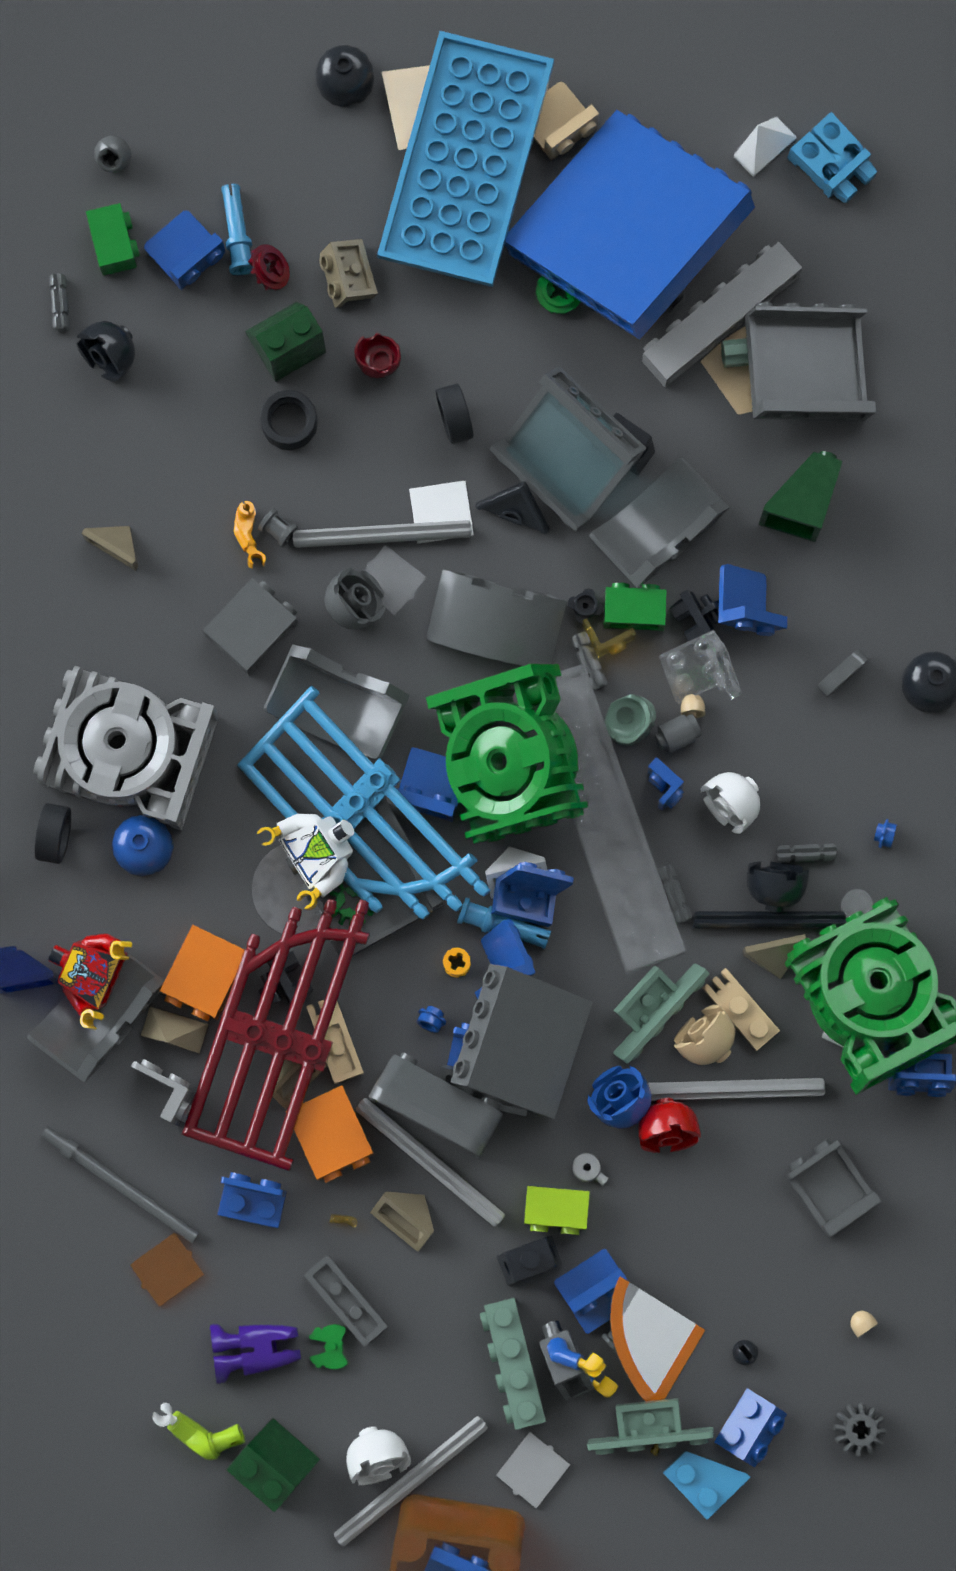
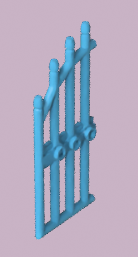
M310 686L237 764L241 771L287 819L298 813L253 766L266 753L324 815L322 819L330 816L335 820L336 824L342 820H347L355 829L366 817L423 878L422 880L403 883L354 831V835L347 839V841L384 881L358 878L348 867L343 880L360 899L369 902V908L375 913H379L383 906L376 897H373L372 892L399 896L410 909L414 910L413 912L419 918L424 920L430 913L423 904L419 903V899L414 894L434 890L443 900L447 901V905L457 912L463 905L456 895L454 896L453 892L445 884L459 875L470 885H473L474 890L483 897L490 892L487 884L483 880L481 881L480 877L471 868L478 861L475 856L468 853L461 858L395 788L401 779L393 769L381 758L373 764L314 702L315 698L320 694L315 687ZM304 710L316 720L364 771L363 776L354 785L339 772L293 723ZM284 732L298 744L344 794L333 807L273 744ZM387 796L452 866L436 875L374 808Z

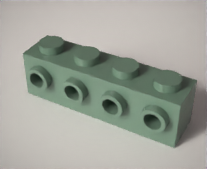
M515 1298L484 1305L485 1312L479 1314L484 1332L490 1330L493 1343L487 1345L491 1361H498L501 1373L495 1375L499 1393L506 1392L509 1404L503 1406L507 1424L514 1423L516 1430L546 1422Z

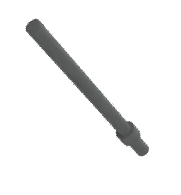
M47 1127L42 1133L41 1137L58 1148L62 1156L68 1160L72 1158L189 1242L193 1243L199 1235L196 1230L82 1151L77 1142L71 1138L65 1139L50 1127Z

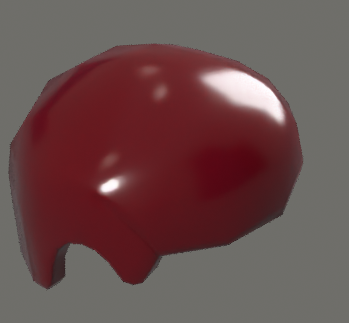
M376 333L370 338L362 336L354 347L355 360L363 374L371 378L389 376L400 366V347L393 338L382 336L380 333Z

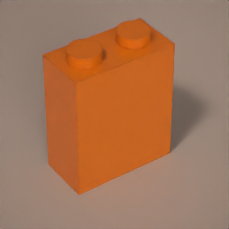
M192 925L160 989V992L166 995L164 1001L177 1008H181L182 1004L193 1008L192 1015L208 1022L210 1017L218 1020L228 1000L245 949Z
M342 1085L302 1104L294 1131L318 1181L324 1178L325 1183L341 1177L342 1173L340 1170L352 1165L355 1170L371 1162L369 1157L374 1155V1152Z

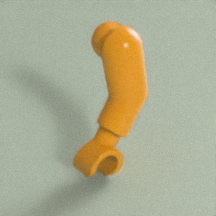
M245 501V504L241 502L236 510L234 535L243 551L248 554V567L253 569V558L261 559L262 566L264 567L266 557L257 550V544L252 536L256 510L250 501Z

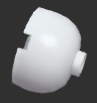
M721 773L710 779L700 789L701 793L705 791L707 793L703 800L710 812L723 826L727 823L734 826L735 828L731 830L734 833L741 834L758 817L760 797L757 791H759V788L755 781L748 776L744 778L737 773Z
M369 1427L360 1431L359 1437L351 1443L348 1448L346 1463L353 1484L357 1479L359 1485H369L392 1478L389 1472L398 1467L400 1473L405 1471L411 1465V1458L405 1443L397 1434L389 1430H377V1427Z

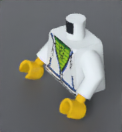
M296 814L278 822L277 827H263L257 832L259 834L264 830H268L272 835L271 840L262 845L272 844L276 837L281 835L282 838L278 841L309 889L315 888L311 892L307 890L302 891L297 896L298 902L307 895L312 897L311 903L304 908L305 910L314 909L317 905V898L320 896L325 897L343 882L348 867L347 859L353 854V849L347 839L354 835V828L347 820H342L336 824L335 820L330 816L321 819L316 814Z

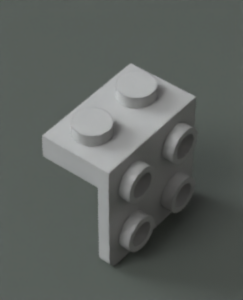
M145 1059L142 1060L141 1064L133 1061L132 1068L174 1089L160 1117L176 1126L179 1125L180 1121L185 1123L191 1108L190 1102L195 1094L188 1089L191 1084L172 1073L168 1078L162 1076L163 1069Z

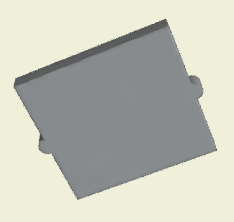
M529 1432L496 1476L513 1489L514 1495L519 1494L537 1508L570 1464L553 1451L552 1445L547 1446L533 1433Z

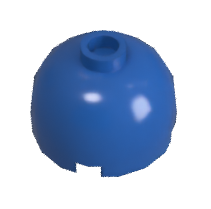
M144 815L132 816L123 821L116 829L112 840L113 855L119 866L129 874L140 877L163 870L171 860L174 849L172 835L166 825L154 817L148 818Z
M615 1066L603 1072L592 1085L594 1088L592 1097L588 1094L589 1108L607 1126L618 1129L630 1128L643 1119L651 1106L652 1094L646 1079L635 1067L629 1066L631 1069H623L621 1066Z

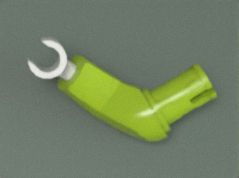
M162 1403L160 1408L167 1414L166 1416H160L157 1412H153V1421L156 1425L161 1427L167 1426L168 1430L176 1438L206 1460L218 1459L220 1452L245 1443V1437L239 1424L213 1434L178 1410L172 1414V1406L168 1403Z

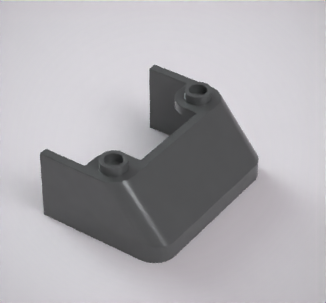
M404 1052L400 1056L393 1054L369 1094L370 1100L375 1104L380 1103L474 1154V1157L480 1160L503 1117V1113L498 1111L501 1105L485 1096L480 1101L416 1066L418 1060Z

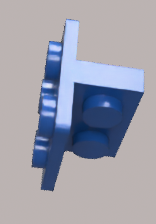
M602 1249L554 1281L555 1286L587 1334L610 1320L615 1285L619 1277L627 1280L606 1249Z

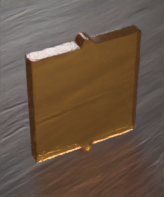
M175 1233L130 1264L142 1282L141 1287L148 1290L159 1307L204 1275L192 1258V1251H187Z

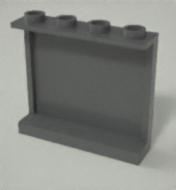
M770 302L755 304L745 314L753 419L865 421L875 414V401H867L860 318L867 314V308H856V305L853 304L841 305L838 308H830L828 304L823 303L814 304L811 307H801L799 303H788L783 306H773Z
M384 797L374 809L413 849ZM366 817L354 829L403 883L423 879ZM352 847L353 854L347 859L348 868L358 878L384 881ZM287 858L286 861L293 874H298L299 872L290 858ZM343 880L342 883L344 888L349 887L347 883ZM306 883L300 885L303 891L307 890L311 892L315 889H309ZM338 886L334 889L337 893L341 891ZM434 890L414 894L419 899V903L423 904L429 913L444 906L441 897ZM346 891L343 892L346 896V903L339 910L350 907L354 911L360 897L352 898ZM373 892V897H376L381 902L383 909L379 913L374 912L372 916L364 915L366 923L363 924L361 931L370 933L366 945L356 944L353 956L421 918L399 896ZM327 894L325 897L320 896L317 898V905L320 910L316 911L315 914L318 920L324 912L323 907L328 898L335 900L336 897ZM306 896L308 901L312 900L311 896ZM339 914L332 919L330 928L349 929L348 919H345L343 925L338 924L341 917ZM330 940L339 955L344 941Z
M489 964L488 971L483 977V986L479 998L473 1007V1016L469 1028L463 1037V1046L459 1058L453 1067L451 1083L468 1087L521 1107L532 1114L555 1119L593 1002L509 967Z

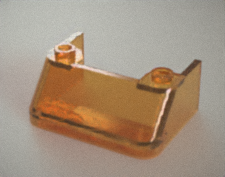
M411 1494L403 1500L400 1507L390 1571H397L398 1560L407 1562L418 1560L425 1552L427 1538L490 1548L488 1562L491 1571H519L525 1531L524 1519L518 1511L513 1509L422 1494Z

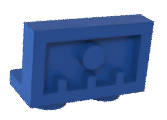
M656 757L648 766L647 774L650 778L648 781L661 793L664 789L667 791L658 802V808L663 811L667 806L672 809L681 800L684 793L682 790L684 781Z

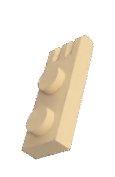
M725 968L721 971L722 976L728 981L725 985L715 976L711 981L719 990L715 993L708 984L702 989L715 1005L722 1007L733 1022L734 1027L753 1049L757 1051L780 1030Z
M324 1000L318 1002L320 1009H322ZM337 1001L324 1038L333 1042L327 1064L334 1084L364 1074ZM310 1004L306 1007L315 1029L319 1015H316L315 1007Z

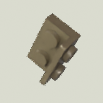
M362 239L330 242L320 253V267L325 272L328 283V295L333 300L335 308L342 307L347 301L372 299L378 294Z

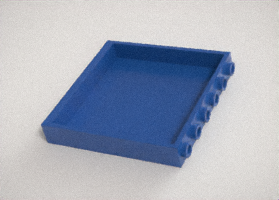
M616 110L507 233L504 245L509 255L640 340L752 212L755 205L751 197L752 191L747 185L740 181L738 183L732 181L720 168H715L714 170L709 167L697 154H693V156L688 154L676 141L672 140L669 142L665 140L656 129L644 127L633 115L628 114L626 116Z

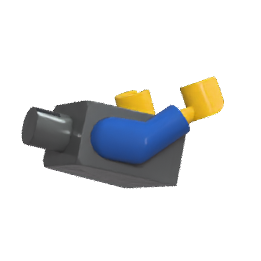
M551 1321L543 1325L542 1331L545 1339L541 1340L539 1345L553 1381L565 1401L593 1389L604 1397L613 1396L618 1389V1385L613 1380L605 1376L600 1383L595 1381L596 1377L606 1367L603 1359L592 1353L585 1361L568 1330L562 1331L559 1321Z

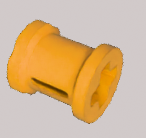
M452 948L446 952L443 958L446 973L451 977L459 978L469 972L471 967L470 956L464 949ZM458 956H461L462 963L465 966L463 968L458 966L456 970H453L452 963L449 961L450 958L456 959Z

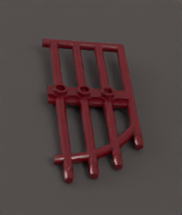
M328 898L323 907L324 912L320 916L317 928L298 934L295 933L298 927L297 923L301 918L302 909L293 907L289 913V920L285 924L281 939L257 955L255 951L259 947L260 936L251 934L181 1135L287 1171L291 1170L294 1160L285 1157L298 1115L314 1069L323 1072L328 1061L333 1042L324 1038L356 944L366 945L370 933L361 931L365 920L364 915L367 914L369 907L368 901L359 900L349 929L330 928L333 919L332 915L336 910L337 901ZM325 940L344 941L313 1035L295 1030ZM311 943L284 1025L266 1020L290 948ZM274 958L255 1015L238 1011L237 1008L249 974ZM229 1040L244 1045L215 1133L198 1128L197 1125L225 1043ZM255 1050H259L273 1055L243 1143L226 1136ZM286 1059L301 1064L302 1068L274 1151L270 1152L255 1146Z

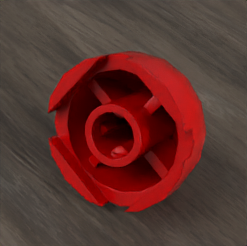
M672 1098L656 1100L655 1104L650 1106L646 1115L639 1122L640 1148L647 1152L660 1153L659 1147L672 1146L670 1152L680 1151L696 1145L699 1142L698 1137L701 1138L696 1114L690 1107L681 1102L674 1101Z

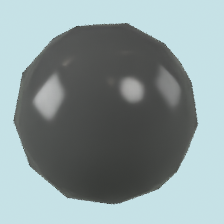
M110 135L97 142L94 158L97 165L105 172L117 173L129 165L131 149L128 142L123 138Z

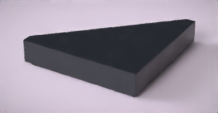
M526 481L482 499L475 504L478 510L483 509L499 515V518L539 530L542 534H546L550 530Z

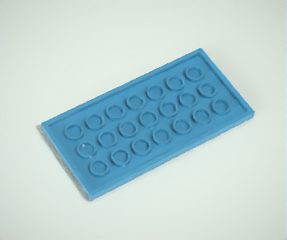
M439 31L377 253L379 259L493 287L555 62L553 58Z

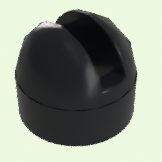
M740 1340L733 1347V1358L741 1365H750L757 1359L758 1349L752 1341ZM744 1345L753 1357L748 1360L739 1347Z

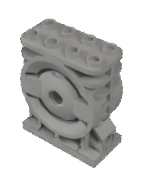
M74 666L72 671L67 670L62 687L66 688L63 698L57 699L53 709V716L56 717L53 727L47 728L43 739V745H46L43 757L38 756L34 765L33 773L37 774V781L41 786L55 788L63 793L68 792L79 798L84 797L111 806L121 807L138 804L145 817H154L161 823L182 831L218 723L219 715L215 706L204 702L200 704L183 698H179L166 705L151 691L135 684L121 682L111 676L108 678L95 671H85L79 666ZM115 700L113 707L105 708L96 713L89 720L84 730L82 739L83 750L93 766L87 783L83 778L88 768L82 761L78 750V734L81 725L92 711ZM147 704L149 705L147 715L152 720L157 735L155 753L149 764L141 772L126 778L121 790L116 791L120 777L139 770L151 754L153 745L152 733L147 722L141 716L144 705ZM179 711L177 717L170 716ZM178 731L192 735L186 754L180 756ZM117 735L124 736L126 738L124 746L119 749H114L110 746L113 737ZM180 769L174 787L175 792L171 793L163 790L172 780L176 770ZM149 800L148 805H147V808H146L145 805L143 804V802H146V801Z

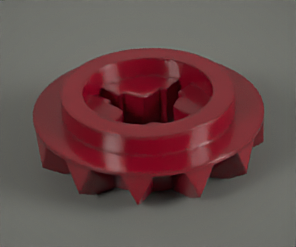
M268 244L259 245L251 251L252 257L248 263L253 267L251 274L256 275L257 284H263L265 290L273 289L274 291L286 286L290 271L283 254L277 248ZM268 263H271L270 266H269V267H270V268H269V272H270V273H268V272L266 271V268H267V265H266V264H268Z

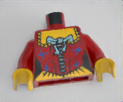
M104 933L86 936L83 940L74 942L70 951L58 945H55L52 949L48 961L62 967L57 982L63 986V993L79 1014L80 1023L84 1028L96 1030L97 1028L93 1024L94 1018L103 1020L104 1015L95 1011L94 1008L98 1010L106 1006L124 962L129 960V957H127L128 953L124 951V948L132 947L131 942L121 941L110 934Z

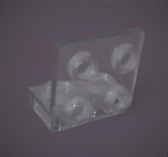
M714 630L659 656L676 703H681L684 697L689 694L698 695L715 686L720 691L725 690L731 699L742 695L727 648Z

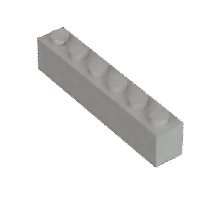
M780 242L776 243L772 248L770 245L764 247L756 255L757 260L750 266L747 263L742 265L734 273L733 276L735 278L728 284L725 282L719 284L711 292V298L705 303L702 300L697 302L689 310L688 313L690 315L683 321L680 319L675 320L666 329V335L660 340L657 337L652 339L643 348L645 352L643 353L642 362L665 388L745 322V314L755 304L770 302L800 277L802 267Z

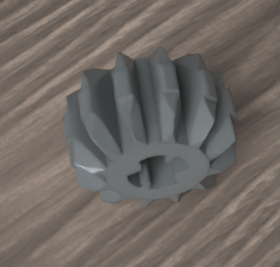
M863 1402L858 1403L857 1413H855L851 1404L846 1405V1411L849 1416L846 1417L838 1412L836 1417L844 1421L843 1425L834 1424L832 1427L833 1430L843 1431V1434L835 1438L836 1443H842L847 1440L843 1447V1451L846 1453L851 1451L855 1444L854 1453L857 1457H861L863 1446L869 1455L874 1454L870 1443L873 1442L881 1447L883 1442L876 1438V1435L887 1434V1429L877 1428L878 1424L885 1421L884 1417L877 1416L872 1419L877 1409L871 1406L865 1413V1404ZM857 1421H861L862 1425L867 1427V1433H861L862 1438H858L857 1433L852 1432L853 1425L858 1426Z

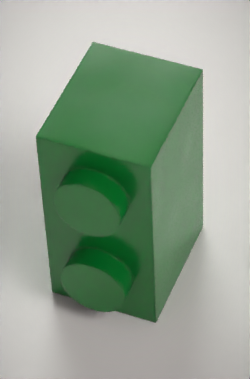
M120 203L86 211L102 275L105 276L137 268L135 257H140L136 239L130 240L128 230L133 229L129 211L123 212Z
M613 583L612 587H606L604 628L664 631L667 589H660V586L656 584H644L642 588H630V584Z

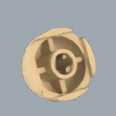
M714 1004L701 1010L704 1016L696 1022L694 1017L690 1018L674 1038V1042L677 1044L674 1047L691 1063L697 1065H709L714 1062L721 1063L731 1054L730 1048L734 1043L736 1033L734 1024L722 1007Z

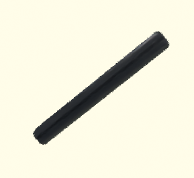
M697 911L694 913V927L696 929H825L833 924L838 928L846 923V915L843 911Z

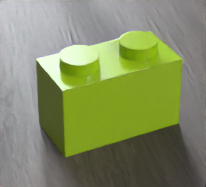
M527 1186L524 1224L530 1225V1231L548 1232L549 1227H560L561 1234L579 1235L580 1229H587L590 1191Z

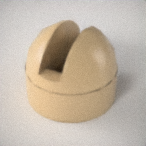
M694 694L685 696L681 703V715L688 716L693 714L695 718L703 717L705 715L703 699L699 695Z
M867 1311L856 1312L851 1318V1328L857 1338L878 1324L873 1315Z

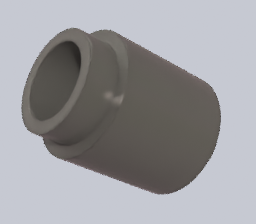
M683 714L657 726L658 733L654 734L661 750L666 749L669 754L696 742V738L702 736L699 724L693 714L688 716Z

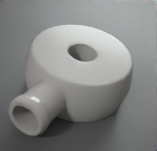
M582 1153L574 1159L572 1171L578 1180L582 1182L596 1180L603 1186L609 1179L601 1173V1162L594 1154ZM585 1164L590 1165L589 1171L583 1169Z

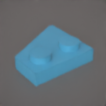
M684 1451L663 1472L707 1520L751 1478L747 1473L688 1451Z

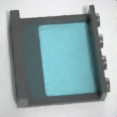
M558 366L542 377L539 381L542 385L541 389L506 436L493 444L489 450L496 455L500 463L506 465L518 476L520 482L526 481L528 487L539 496L542 503L554 510L567 526L576 531L592 519L647 448L567 372Z

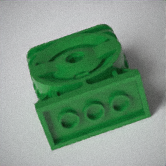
M528 664L426 697L428 709H436L441 732L450 738L446 751L447 776L451 788L457 797L458 804H463L466 807L467 813L461 814L460 817L461 821L470 822L471 831L464 834L466 839H472L473 844L503 840L505 835L527 833L532 831V827L554 825L558 823L557 820L564 818L567 820L584 816L583 810L589 808L587 801L580 802L578 792L585 790L582 783L576 784L575 782L579 768L578 752L574 737L564 720L555 713L561 700L556 678L562 676L559 664ZM514 693H516L518 702H514L513 700ZM497 721H505L518 726L525 733L535 730L538 735L529 738L521 730L514 727L499 726L491 728V726ZM504 755L507 758L506 767H504L502 762ZM544 764L543 769L536 771L537 765ZM527 787L522 794L509 801H498L493 796L515 795Z
M888 897L873 904V910L865 914L862 911L852 914L846 918L847 923L838 928L835 924L828 926L819 932L820 937L812 941L809 938L799 941L793 946L794 950L787 954L788 959L785 962L787 969L792 968L796 974L794 978L796 985L801 984L805 990L803 996L806 1001H810L813 1015L821 1029L832 1040L844 1046L841 1061L853 1080L850 1086L855 1095L956 1043V1002L952 996L938 992L937 970L930 953L921 941L917 939V934L909 932L906 927L909 920L906 915L900 916L896 910L899 907L897 900L890 901ZM863 945L874 946L855 954L843 970L841 985L829 990L828 984L838 980L841 963L852 950ZM870 978L880 980L883 989L874 988L870 983ZM913 980L915 981L917 988L916 996L906 1012L890 1020L866 1018H886L901 1010L911 996ZM854 1010L860 1013L849 1019L845 1017V1015L853 1012ZM921 1023L924 1024L929 1033L923 1039L916 1037L913 1033ZM895 1048L896 1053L888 1058H884L881 1053L882 1051Z

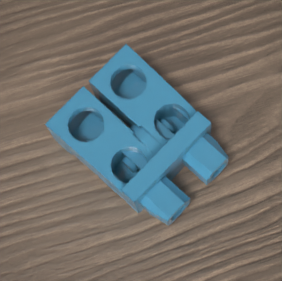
M832 112L822 119L811 132L809 131L790 149L787 157L794 166L798 165L820 189L824 190L823 193L828 198L834 194L836 198L845 204L858 191L849 182L854 175L866 185L878 172L869 161L871 153L866 148H863L860 142Z

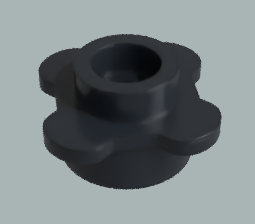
M587 588L576 597L572 596L568 600V607L574 610L577 615L576 620L581 624L587 623L590 617L594 615L599 616L603 612V605L598 603L595 592L592 589ZM583 604H588V608H583Z

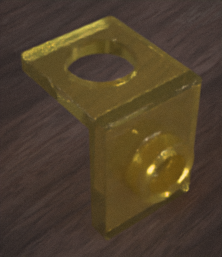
M586 618L582 622V627L588 634L598 657L609 652L611 655L620 653L627 648L626 643L634 640L636 632L632 628L601 644L588 619Z

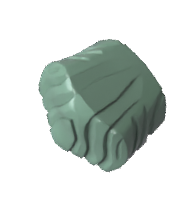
M630 694L611 703L604 726L614 742L622 746H632L649 735L655 725L656 711L648 699Z

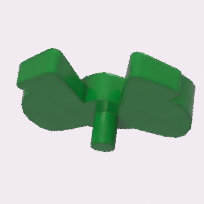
M333 1324L323 1327V1329L316 1327L313 1330L309 1339L326 1342L324 1345L325 1353L310 1357V1360L317 1368H321L324 1365L329 1369H339L348 1365V1360L343 1354V1338L347 1332L345 1326Z

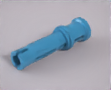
M226 184L221 187V192L223 193L229 238L226 242V249L230 251L232 263L229 266V272L233 275H246L251 273L253 269L248 263L251 258L250 248L252 247V240L249 236H246L240 185L231 184L233 192L231 196L229 185Z
M466 897L457 923L462 924L465 922L481 928L482 932L486 933L490 932L503 920L511 918L491 914L492 906L488 908L470 902V898ZM511 919L518 928L522 941L542 947V949L546 948L548 940L545 939L550 937L551 930Z

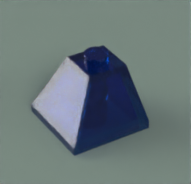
M17 946L0 948V994L59 984L57 982L59 976L23 950H17Z

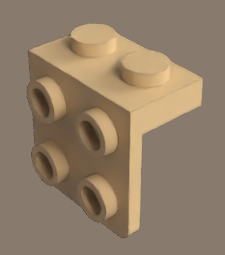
M558 82L546 92L534 140L547 156L553 160L558 155L567 153L574 146V143L583 137L590 136L597 129L599 113L593 105L585 109L564 82Z

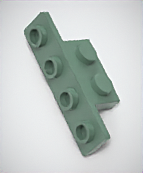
M695 963L674 984L658 967L653 966L613 1010L633 1030L614 1050L613 1054L626 1064L636 1059L642 1053L643 1047L647 1042L663 1030L667 1020L683 1008L684 1002L688 997L704 985L705 979L710 973Z
M679 1398L616 1404L619 1436L589 1439L587 1448L588 1451L595 1450L597 1455L613 1453L614 1448L626 1447L627 1451H641L646 1449L645 1445L658 1444V1448H671L677 1446L679 1441H689L690 1445H702L708 1443L709 1438H714V1428L682 1429Z

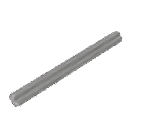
M469 520L295 530L293 532V544L296 548L469 538L471 537L472 530Z
M823 1078L648 1083L652 1094L651 1101L661 1098L706 1100L825 1095V1081Z
M364 1098L360 1101L356 1111L492 1226L496 1227L505 1216L499 1208L370 1100Z
M480 1416L472 1419L336 1530L334 1537L338 1543L346 1546L483 1434L488 1428Z

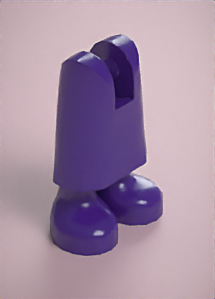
M219 1324L210 1325L213 1353L240 1348L241 1354L213 1356L216 1384L225 1383L230 1373L243 1368L244 1376L279 1368L301 1359L300 1349H286L277 1352L276 1340L282 1339L283 1341L299 1337L297 1327L245 1325L238 1326L239 1334H229Z

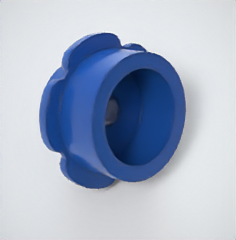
M886 819L884 824L878 823L874 841L879 842V848H882V846L892 847L897 824L889 823V819Z
M433 1006L419 1009L418 1013L420 1015L417 1023L425 1030L438 1033L441 1027L446 1025V1020L443 1018L444 1013L440 1009Z

